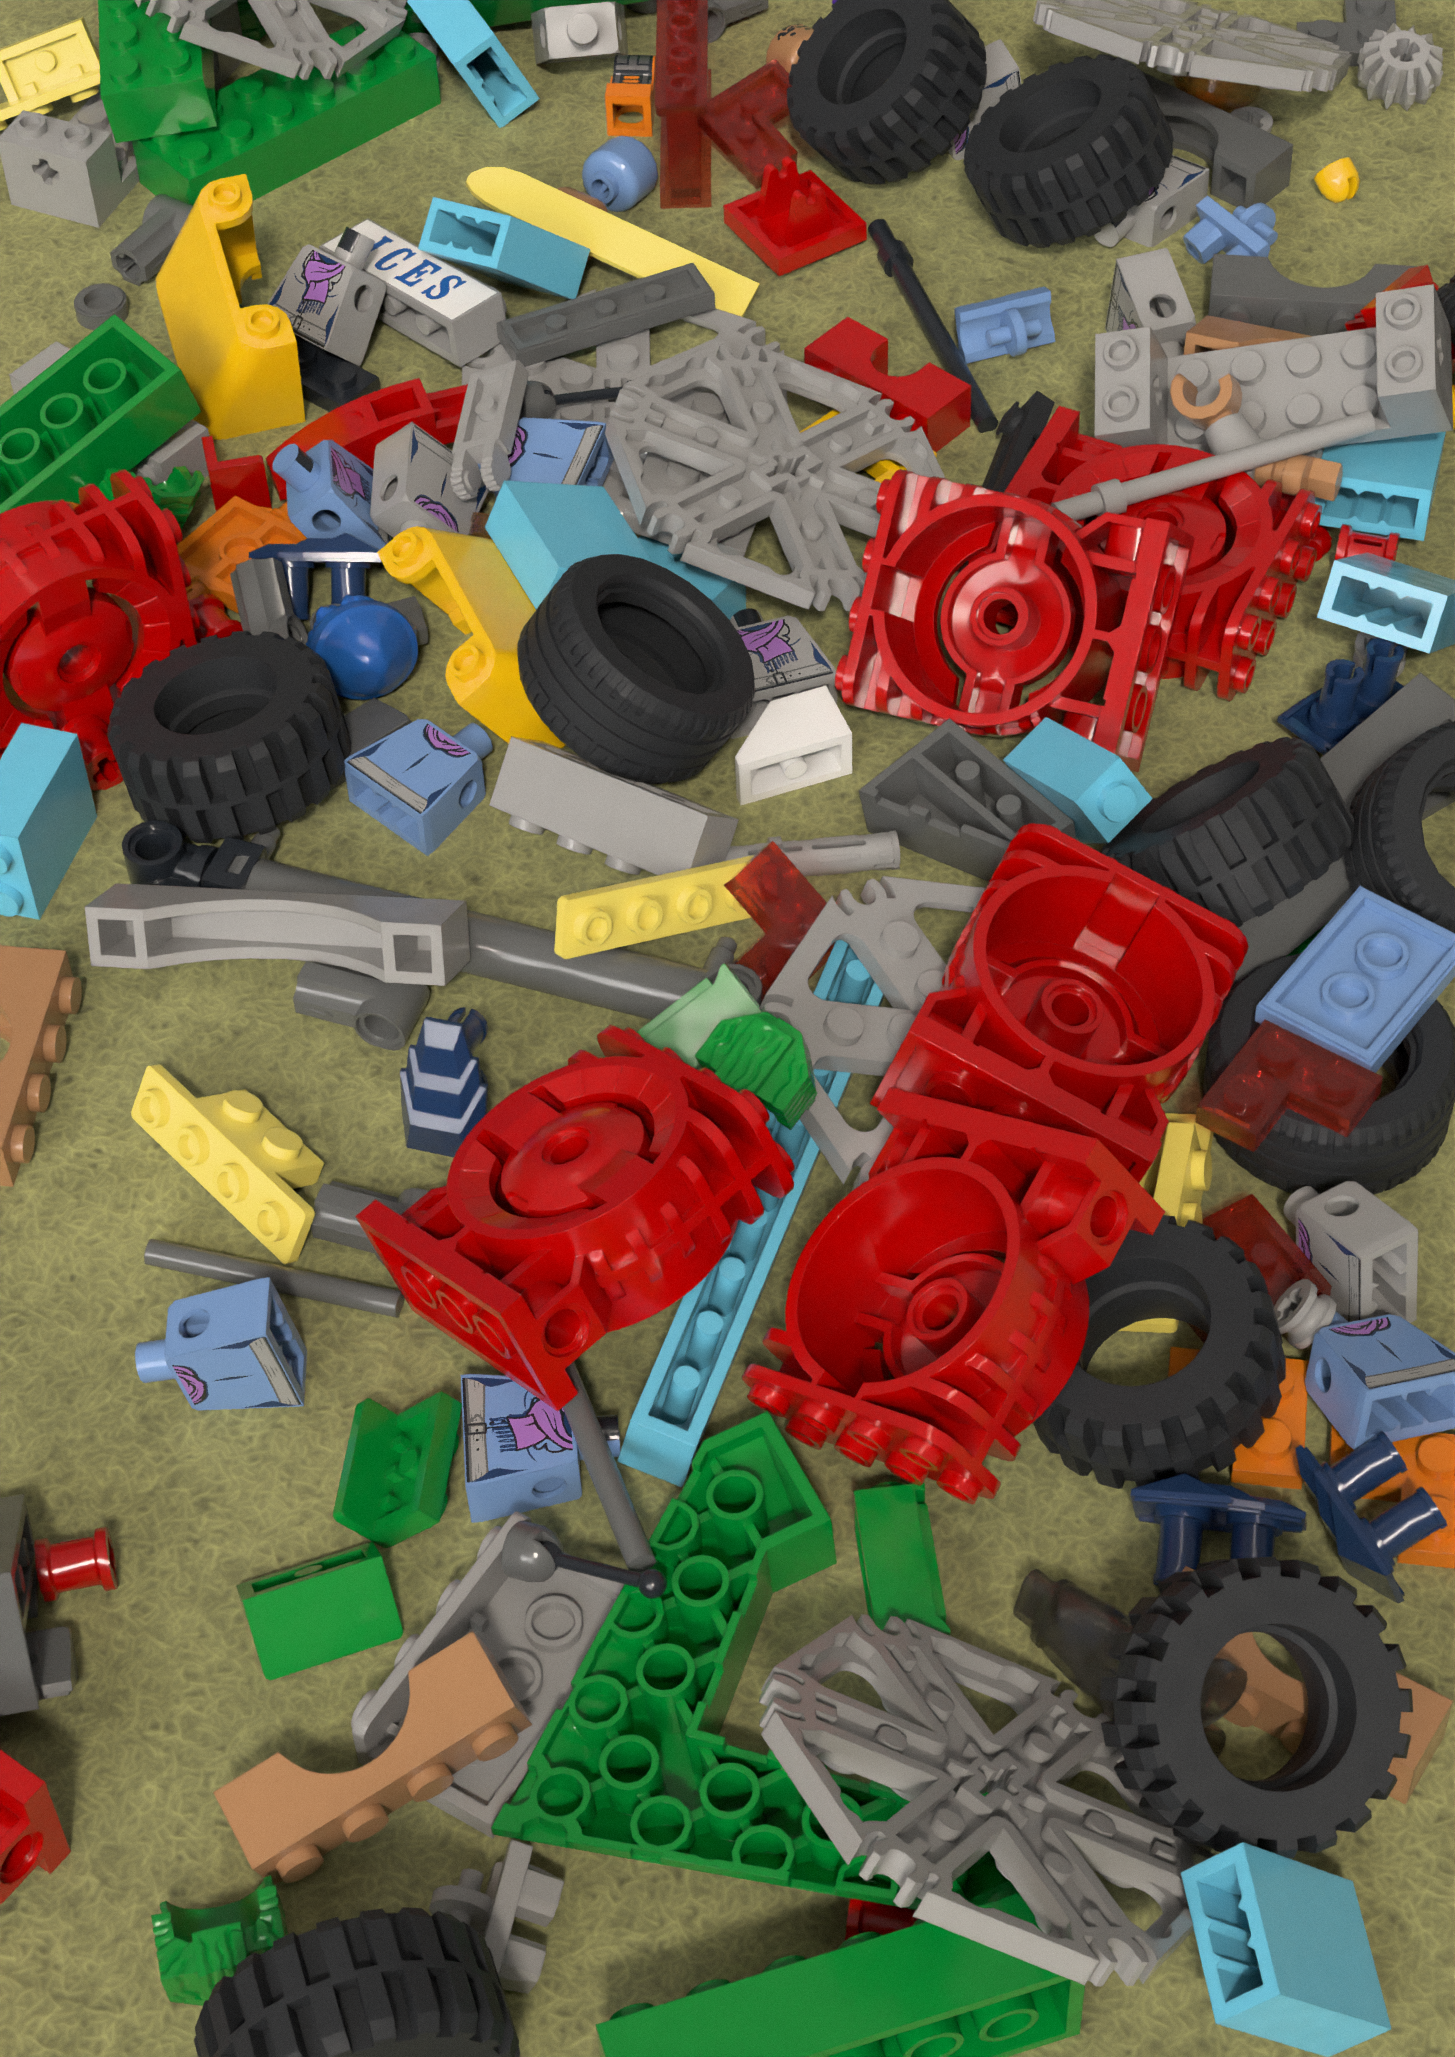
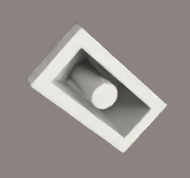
M827 686L792 694L769 702L735 756L736 796L740 805L852 773V732Z

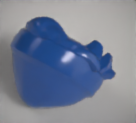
M346 595L339 606L320 607L316 612V621L312 630L308 633L305 644L311 650L318 653L325 661L336 694L340 697L357 700L377 698L396 689L408 678L414 669L418 656L417 629L409 618L391 605L364 595Z

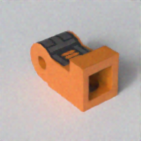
M615 55L613 77L611 76L610 83H607L605 92L608 136H653L658 90L656 55ZM628 112L643 114V120L637 123H625L618 118Z

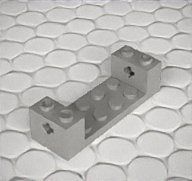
M237 1L211 18L212 28L221 32H232L242 36ZM213 51L216 92L242 61ZM100 92L91 96L69 122L23 110L0 135V156L11 205L99 228L139 182L132 141L115 142Z
M1434 284L1376 293V327L1173 357H1167L1150 326L1095 334V438L1121 445L1122 448L1146 444H1165L1189 447L1212 454L1204 435L1206 430L1194 426L1173 405L1170 395L1171 381L1179 373L1197 387L1196 406L1209 405L1216 400L1220 391L1218 380L1230 373L1239 382L1242 391V402L1238 413L1243 414L1260 438L1267 440L1278 437L1284 431L1291 429L1304 430L1365 411L1371 412L1374 417L1376 426L1374 433L1328 447L1453 431L1451 327Z

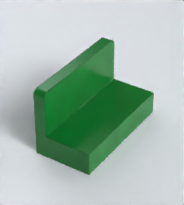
M373 1542L236 1585L263 1674L268 1680H274L397 1640L403 1635V1628L384 1562Z

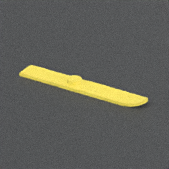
M484 167L471 172L467 177L466 187L475 198L487 207L590 249L589 256L639 279L694 263L715 293L716 309L743 317L759 288V283L524 173L505 167Z

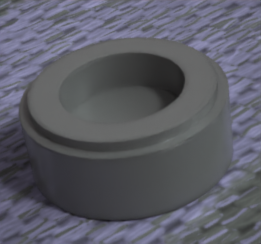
M101 283L88 286L80 291L74 299L77 321L80 325L90 330H95L114 314L122 321H125L129 314L126 294L115 285Z

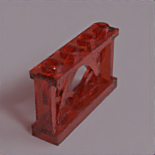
M657 0L655 113L657 116H661V209L712 207L711 69H708V0Z

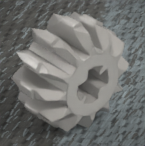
M1395 23L1391 25L1387 32L1375 29L1373 35L1369 38V42H1365L1364 47L1360 49L1357 64H1359L1357 73L1358 86L1367 89L1368 101L1382 99L1384 100L1386 110L1393 103H1399L1406 111L1414 102L1426 104L1432 92H1435L1436 87L1440 85L1443 75V48L1433 45L1432 33L1418 35L1416 34L1415 25L1406 31L1401 30Z

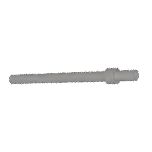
M1365 411L1123 483L1118 479L1098 483L1091 487V492L1054 502L1051 506L1062 511L1075 521L1094 515L1101 516L1105 512L1125 513L1127 506L1372 434L1376 428L1375 420L1371 412Z

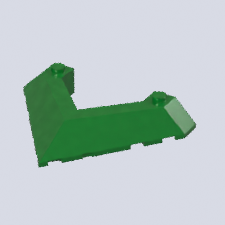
M766 1411L705 1439L692 1461V1473L678 1498L671 1499L648 1541L656 1559L654 1566L650 1569L659 1570L665 1575L667 1579L666 1591L662 1596L650 1599L643 1596L637 1587L623 1586L571 1681L573 1690L562 1710L556 1708L527 1761L528 1772L511 1803H504L491 1830L493 1835L899 1907L893 1900L898 1894L900 1887L893 1879L883 1874H876L866 1881L859 1876V1870L867 1857L866 1855L853 1858L850 1864L847 1865L772 1750H769L767 1755L727 1745L726 1737L719 1736L773 1593L837 1563L831 1518L769 1412ZM830 1773L841 1790L840 1797L849 1810L858 1815L862 1822L887 1821L910 1803V1801L896 1794L890 1787L873 1780L867 1784ZM988 1851L953 1882L951 1891L960 1894L973 1905L979 1906L987 1903L994 1894L1014 1885L1000 1873L995 1864L994 1857ZM917 1897L909 1907L902 1908L916 1910L922 1899Z

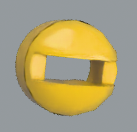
M1350 157L1342 158L1329 164L1314 177V181L1321 194L1334 203H1340L1346 198L1348 200L1353 198L1360 184L1358 171Z

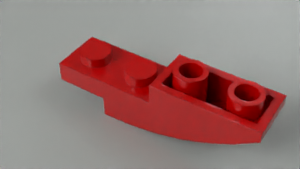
M420 378L361 396L311 422L285 440L265 458L267 469L280 501L287 499L286 481L273 470L272 466L276 455L285 446L296 444L304 452H307L323 440H333L374 469L376 445L411 422L443 445L455 441L468 384L427 394Z

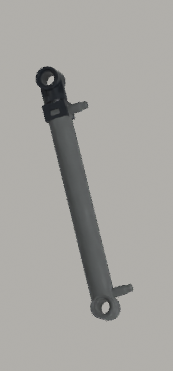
M152 820L142 822L131 828L125 834L121 844L130 884L419 898L270 861L269 858L275 850L276 841L280 836L277 826L276 830L263 835L256 833L251 842L226 837L219 848L207 844L197 846L185 843L182 840L181 832L175 825L166 821ZM467 910L470 961L460 971L463 973L652 1020L706 977L715 983L720 966L725 963L730 966L758 1004L761 1005L763 1001L762 984L759 976L748 967L732 964L737 944L731 937L725 936L718 940L716 947L711 949L703 968L619 947L563 959L554 952L555 931Z

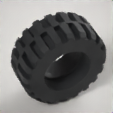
M949 0L836 1L831 6L833 10L824 19L820 17L812 26L814 32L808 41H802L797 51L798 62L791 66L789 84L792 87L787 88L790 120L794 129L800 133V137L846 178L854 182H864L865 184H885L886 180L888 182H897L906 179L909 172H921L931 165L930 160L936 155L940 154L943 156L953 146L950 142L958 133L963 134L971 123L969 115L972 109H978L982 99L980 86L986 84L987 64L985 63L986 50L984 42L979 38L977 29Z
M1099 54L1095 59H1092L1086 55L1076 57L1073 62L1067 64L1059 62L1048 67V71L1039 75L1034 73L1025 78L1023 84L1012 90L1010 88L999 97L1000 101L994 107L989 106L981 115L980 124L973 126L969 133L968 143L965 145L964 171L995 229L1001 236L1019 245L1027 247L1030 244L1036 248H1049L1051 243L1055 242L1061 246L1073 243L1077 237L1085 234L1090 237L1102 231L1101 227L1112 221L1114 223L1127 216L1126 211L1134 205H1141L1149 197V190L1152 187H1158L1164 178L1165 168H1169L1172 158L1173 133L1143 72L1136 68L1134 64L1122 58Z
M249 631L232 632L230 637L218 638L217 635L201 638V643L188 648L184 644L171 650L170 656L162 661L155 659L143 668L140 678L132 677L124 686L121 697L116 699L107 729L109 743L134 809L139 812L141 819L145 822L152 820L166 821L177 827L181 832L182 840L189 836V839L195 843L211 844L213 839H225L226 837L244 840V835L259 832L260 835L276 830L275 825L287 819L293 822L306 813V807L312 803L318 805L328 796L331 788L330 784L336 785L345 769L344 761L350 754L351 742L348 736L349 731L325 661L318 653L292 637L284 640L282 636L274 632L262 631L260 635H252Z
M1282 737L1271 743L1265 741L1254 745L1246 751L1240 750L1227 756L1226 759L1214 765L1210 764L1197 771V774L1185 781L1181 780L1168 788L1167 792L1158 798H1153L1109 843H1106L1102 848V854L1112 857L1119 863L1156 883L1172 889L1177 894L1216 915L1230 920L1239 928L1244 922L1256 916L1259 918L1273 910L1275 905L1287 898L1291 899L1303 891L1304 886L1325 874L1329 870V865L1339 861L1346 853V847L1350 846L1353 841L1354 818L1313 746L1295 737L1292 739Z
M1163 1215L1153 1236L1129 1230L1111 1265L1085 1279L1089 1295L1090 1312L1087 1335L1080 1358L1062 1391L1033 1423L1039 1439L1050 1453L1060 1454L1064 1466L1080 1476H1088L1093 1469L1098 1484L1120 1489L1123 1488L1126 1480L1135 1481L1136 1486L1139 1487L1181 1474H1187L1200 1481L1198 1472L1214 1466L1216 1471L1220 1472L1237 1461L1234 1450L1240 1444L1247 1449L1252 1447L1265 1432L1261 1416L1269 1419L1277 1411L1282 1398L1279 1384L1286 1377V1359L1271 1296L1268 1294L1265 1279L1256 1263L1247 1261L1244 1250L1229 1237L1220 1236L1216 1241L1212 1227L1192 1220H1188L1185 1227L1177 1226L1175 1216ZM1155 1318L1176 1319L1190 1323L1208 1334L1202 1349L1186 1367L1159 1382L1141 1386H1121L1101 1381L1086 1372L1093 1355L1105 1340L1120 1329L1138 1321Z
M1276 1557L1220 1559L1200 1563L1194 1571L1176 1572L1159 1583V1592L1161 1594L1157 1597H1142L1128 1613L1130 1620L1136 1624L1131 1633H1116L1107 1655L1120 1662L1116 1677H1102L1100 1700L1113 1701L1114 1721L1103 1722L1101 1727L1105 1746L1120 1747L1124 1757L1123 1761L1115 1765L1114 1770L1125 1789L1139 1790L1142 1793L1143 1797L1140 1799L1139 1808L1155 1823L1171 1825L1174 1836L1192 1845L1224 1852L1244 1842L1289 1859L1294 1858L1297 1851L1318 1853L1332 1847L1337 1842V1830L1355 1833L1372 1818L1371 1810L1365 1803L1369 1798L1387 1800L1398 1781L1395 1775L1388 1772L1392 1758H1407L1411 1735L1400 1733L1401 1712H1413L1412 1689L1399 1688L1395 1672L1404 1669L1407 1666L1399 1644H1384L1379 1633L1386 1629L1387 1622L1374 1605H1355L1353 1602L1357 1598V1589L1339 1576L1321 1577L1317 1565L1300 1560H1277ZM1247 1632L1268 1634L1286 1648L1302 1673L1308 1696L1307 1724L1296 1752L1275 1774L1264 1780L1256 1781L1238 1778L1221 1764L1207 1741L1201 1719V1692L1205 1676L1212 1661L1230 1640L1239 1634Z
M402 1907L398 1913H385L381 1908L361 1911L359 1917L340 1921L338 1917L316 1923V1929L298 1936L295 1932H292L273 1941V1948L261 1955L254 1952L238 1963L234 1976H223L214 1986L209 2000H205L195 2026L196 2036L194 2038L198 2057H520L518 2036L490 1948L487 1947L486 1940L464 1921H459L453 1915L437 1911L430 1916L422 1908Z

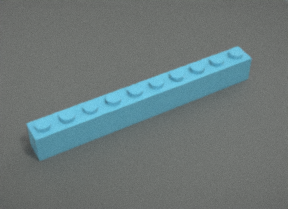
M837 940L813 994L826 1001L881 1007L885 997L850 945L843 940ZM814 1069L816 1079L838 1110L853 1073ZM769 1110L767 1111L770 1120L766 1123V1126L773 1140L788 1153L795 1166V1170L791 1173L794 1189L785 1197L779 1199L754 1186L764 1207V1215L753 1224H747L738 1220L732 1241L719 1262L698 1285L683 1296L632 1415L617 1461L679 1487L684 1485L692 1461L701 1444L821 1153V1150L800 1119L793 1129L789 1130L777 1122L774 1114Z

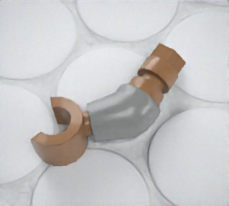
M1230 373L1218 380L1220 385L1219 395L1216 400L1205 406H1196L1198 389L1182 374H1177L1171 381L1170 395L1173 405L1194 426L1206 430L1204 435L1213 455L1267 440L1260 438L1243 414L1238 413L1242 402V391L1239 382ZM1301 454L1244 472L1260 488L1263 487L1268 479H1273L1282 483V493L1296 496L1299 490L1304 488L1314 491L1317 498L1335 501L1342 482L1343 466L1341 463Z

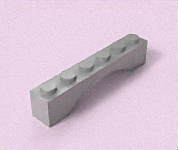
M116 883L85 906L91 966L153 969L212 960L250 958L289 959L346 967L373 976L385 983L446 986L470 961L467 902L464 900Z

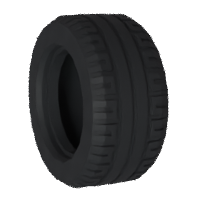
M607 554L586 558L574 563L553 586L520 633L517 644L519 675L527 698L533 708L560 741L586 761L613 775L652 785L686 780L702 771L710 759L714 757L735 732L753 705L755 677L752 659L743 639L731 621L711 599L690 582L667 568L642 558L623 554Z
M1454 721L1428 729L1425 733L1423 732L1390 756L1365 779L1363 785L1355 793V798L1352 799L1350 805V813L1354 818L1353 841L1350 846L1346 847L1344 855L1345 865L1348 868L1347 875L1353 892L1361 886L1455 933V887L1439 874L1427 852L1421 820L1427 796L1430 792H1455Z
M1302 953L1282 957L1253 971L1231 988V991L1222 1002L1221 1011L1209 1033L1203 1100L1205 1113L1213 1117L1214 1137L1218 1139V1143L1238 1165L1266 1184L1291 1194L1305 1186H1311L1321 1194L1345 1181H1356L1374 1195L1390 1190L1416 1176L1436 1156L1439 1147L1445 1141L1455 1102V1026L1450 1021V1017L1437 999L1383 1063L1382 1067L1395 1081L1397 1086L1395 1090L1376 1101L1349 1106L1312 1102L1282 1088L1265 1069L1266 1063L1271 1058L1287 1049L1302 1047V1045L1255 1021L1256 1006Z

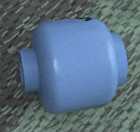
M618 136L605 142L590 154L585 160L582 169L583 185L588 195L605 203L608 210L614 212H623L634 207L654 189L658 178L657 163L651 151L642 142L629 136Z

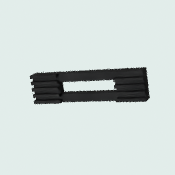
M1038 390L1021 408L1018 407L1019 402L1016 401L1003 415L996 431L997 435L1003 433L983 482V488L1004 493L1023 463L1029 448L1034 446L1036 440L1046 427L1055 402ZM968 561L957 570L959 573L968 565Z

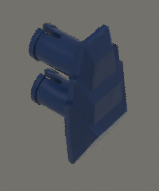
M343 533L335 538H308L297 544H268L249 552V558L251 559L273 557L282 562L293 613L300 620H310V614H308V568H314V563H326V568H331V604H341L346 595L365 596V569H371V564H383L377 554L381 549L348 533Z
M1382 638L1370 640L1365 649L1366 655L1362 668L1358 667L1355 669L1352 679L1351 675L1356 664L1355 662L1345 659L1330 661L1324 673L1323 687L1278 716L1277 722L1306 743L1312 745L1322 755H1325L1404 687L1396 681L1398 669L1405 653L1401 645L1395 647L1393 657H1391L1395 642Z
M464 1007L454 1010L448 1020L425 1017L416 1045L411 1044L409 1046L407 1066L400 1070L401 1109L407 1148L454 1158L466 1136L487 1114V1077L480 1069L479 1057L472 1055L488 1033L487 1021L478 1011L471 1009L463 1023L460 1022L466 1015V1008Z
M1380 1431L1376 1434V1437L1330 1466L1326 1461L1319 1464L1307 1447L1303 1448L1300 1445L1295 1448L1300 1475L1305 1486L1318 1504L1322 1521L1337 1545L1338 1555L1347 1573L1398 1604L1403 1602L1405 1594L1392 1574L1394 1572L1393 1567L1396 1566L1393 1558L1437 1530H1442L1448 1526L1432 1498L1420 1486L1415 1490L1416 1492L1368 1522L1364 1516L1360 1519L1354 1512L1356 1510L1355 1501L1397 1474H1402L1408 1470L1397 1449L1383 1431Z
M1181 1474L1131 1489L1130 1496L1135 1517L1139 1518V1522L1160 1525L1156 1573L1153 1575V1585L1159 1587L1161 1581L1176 1572H1182L1185 1566L1193 1570L1197 1569L1201 1556L1203 1530L1232 1533L1229 1559L1274 1557L1276 1537L1281 1536L1283 1532L1302 1533L1307 1528L1306 1512L1282 1500L1251 1496L1229 1485L1203 1483L1187 1474Z

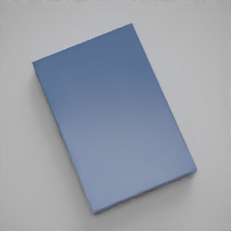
M1359 886L1256 1006L1255 1021L1369 1081L1455 977V933Z

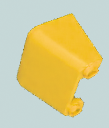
M246 174L221 178L208 183L202 188L156 277L158 300L177 366L181 369L201 410L193 420L208 428L209 436L212 435L213 440L229 439L306 422L297 342L287 314L280 308L268 304L244 308L239 306V304H242L241 288L245 280L250 276L252 280L262 278L252 217L253 199Z
M420 526L407 528L397 534L377 552L386 571L398 582L410 583L448 614L453 625L465 635L473 633V636L452 653L446 667L445 677L447 685L458 705L508 744L512 736L544 741L562 749L565 744L541 720L527 698L519 675L518 640L523 627L536 609L493 540Z

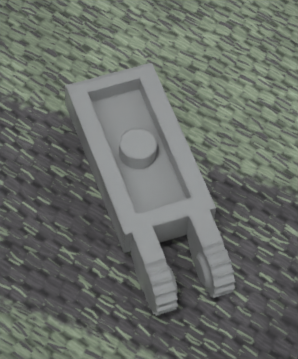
M514 360L470 374L453 445L452 455L454 459L451 468L452 473H450L453 492H455L456 497H459L460 500L463 499L465 501L475 498L479 492L478 488H480L482 479L486 488L493 492L501 489L504 480L508 481L510 479L511 467L507 455L511 454L529 375V372L520 360Z

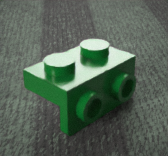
M442 1391L400 1414L392 1412L370 1398L358 1403L355 1408L333 1510L335 1521L383 1548H390L438 1524L448 1502L446 1487L451 1461L459 1445L457 1430L462 1403Z

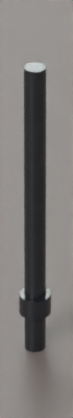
M874 220L870 223L868 232L878 249L877 259L888 277H894L944 370L971 385L970 417L978 431L984 433L995 430L998 426V420L913 270L914 260L903 241L895 238L886 220Z

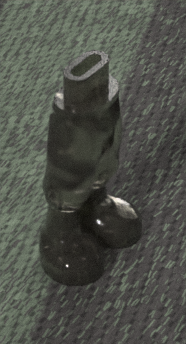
M1034 1569L1025 1577L1021 1585L1013 1611L1014 1616L1031 1628L1030 1639L1037 1648H1042L1048 1659L1063 1675L1087 1695L1105 1715L1114 1721L1113 1701L1100 1700L1102 1677H1116L1120 1661L1107 1655L1116 1633H1131L1136 1624L1116 1606L1077 1586L1070 1579L1054 1581L1041 1570ZM1215 1657L1205 1676L1201 1692L1202 1725L1207 1741L1217 1758H1219L1225 1746L1226 1734L1213 1723L1226 1715L1236 1705L1245 1691L1248 1681L1247 1671L1232 1659Z

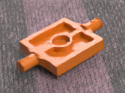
M234 496L177 545L178 552L186 564L191 577V586L186 588L188 599H194L203 593L213 594L223 602L224 607L239 614L230 574L235 571L236 565L250 560L249 552L265 545L297 544L307 539L291 522L288 516L287 501L279 508L271 509L255 506Z

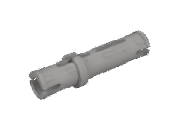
M896 830L867 835H847L800 841H782L781 836L768 837L767 843L730 846L725 860L756 855L766 862L764 881L771 880L772 885L785 884V879L804 876H823L870 870L900 869V846Z

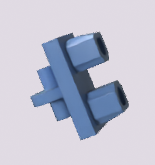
M1208 195L1196 204L1200 221L1183 236V240L1188 254L1198 262L1205 264L1214 254L1221 250L1227 255L1268 257L1270 245L1278 237L1277 232L1273 230L1276 214L1268 205L1260 202L1253 204L1247 209L1243 206H1238L1233 211V214H1231Z
M1044 286L954 308L959 352L965 363L968 364L1008 353L1016 357L1024 355L1028 348L1055 342V333L1050 316L1051 291Z

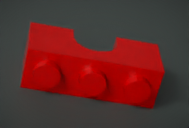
M848 316L804 348L805 364L882 393L880 400L891 399L894 405L889 417L895 420H903L911 416L915 419L910 432L922 426L934 452H938L970 427L971 385L930 362L913 374L889 376L888 339Z

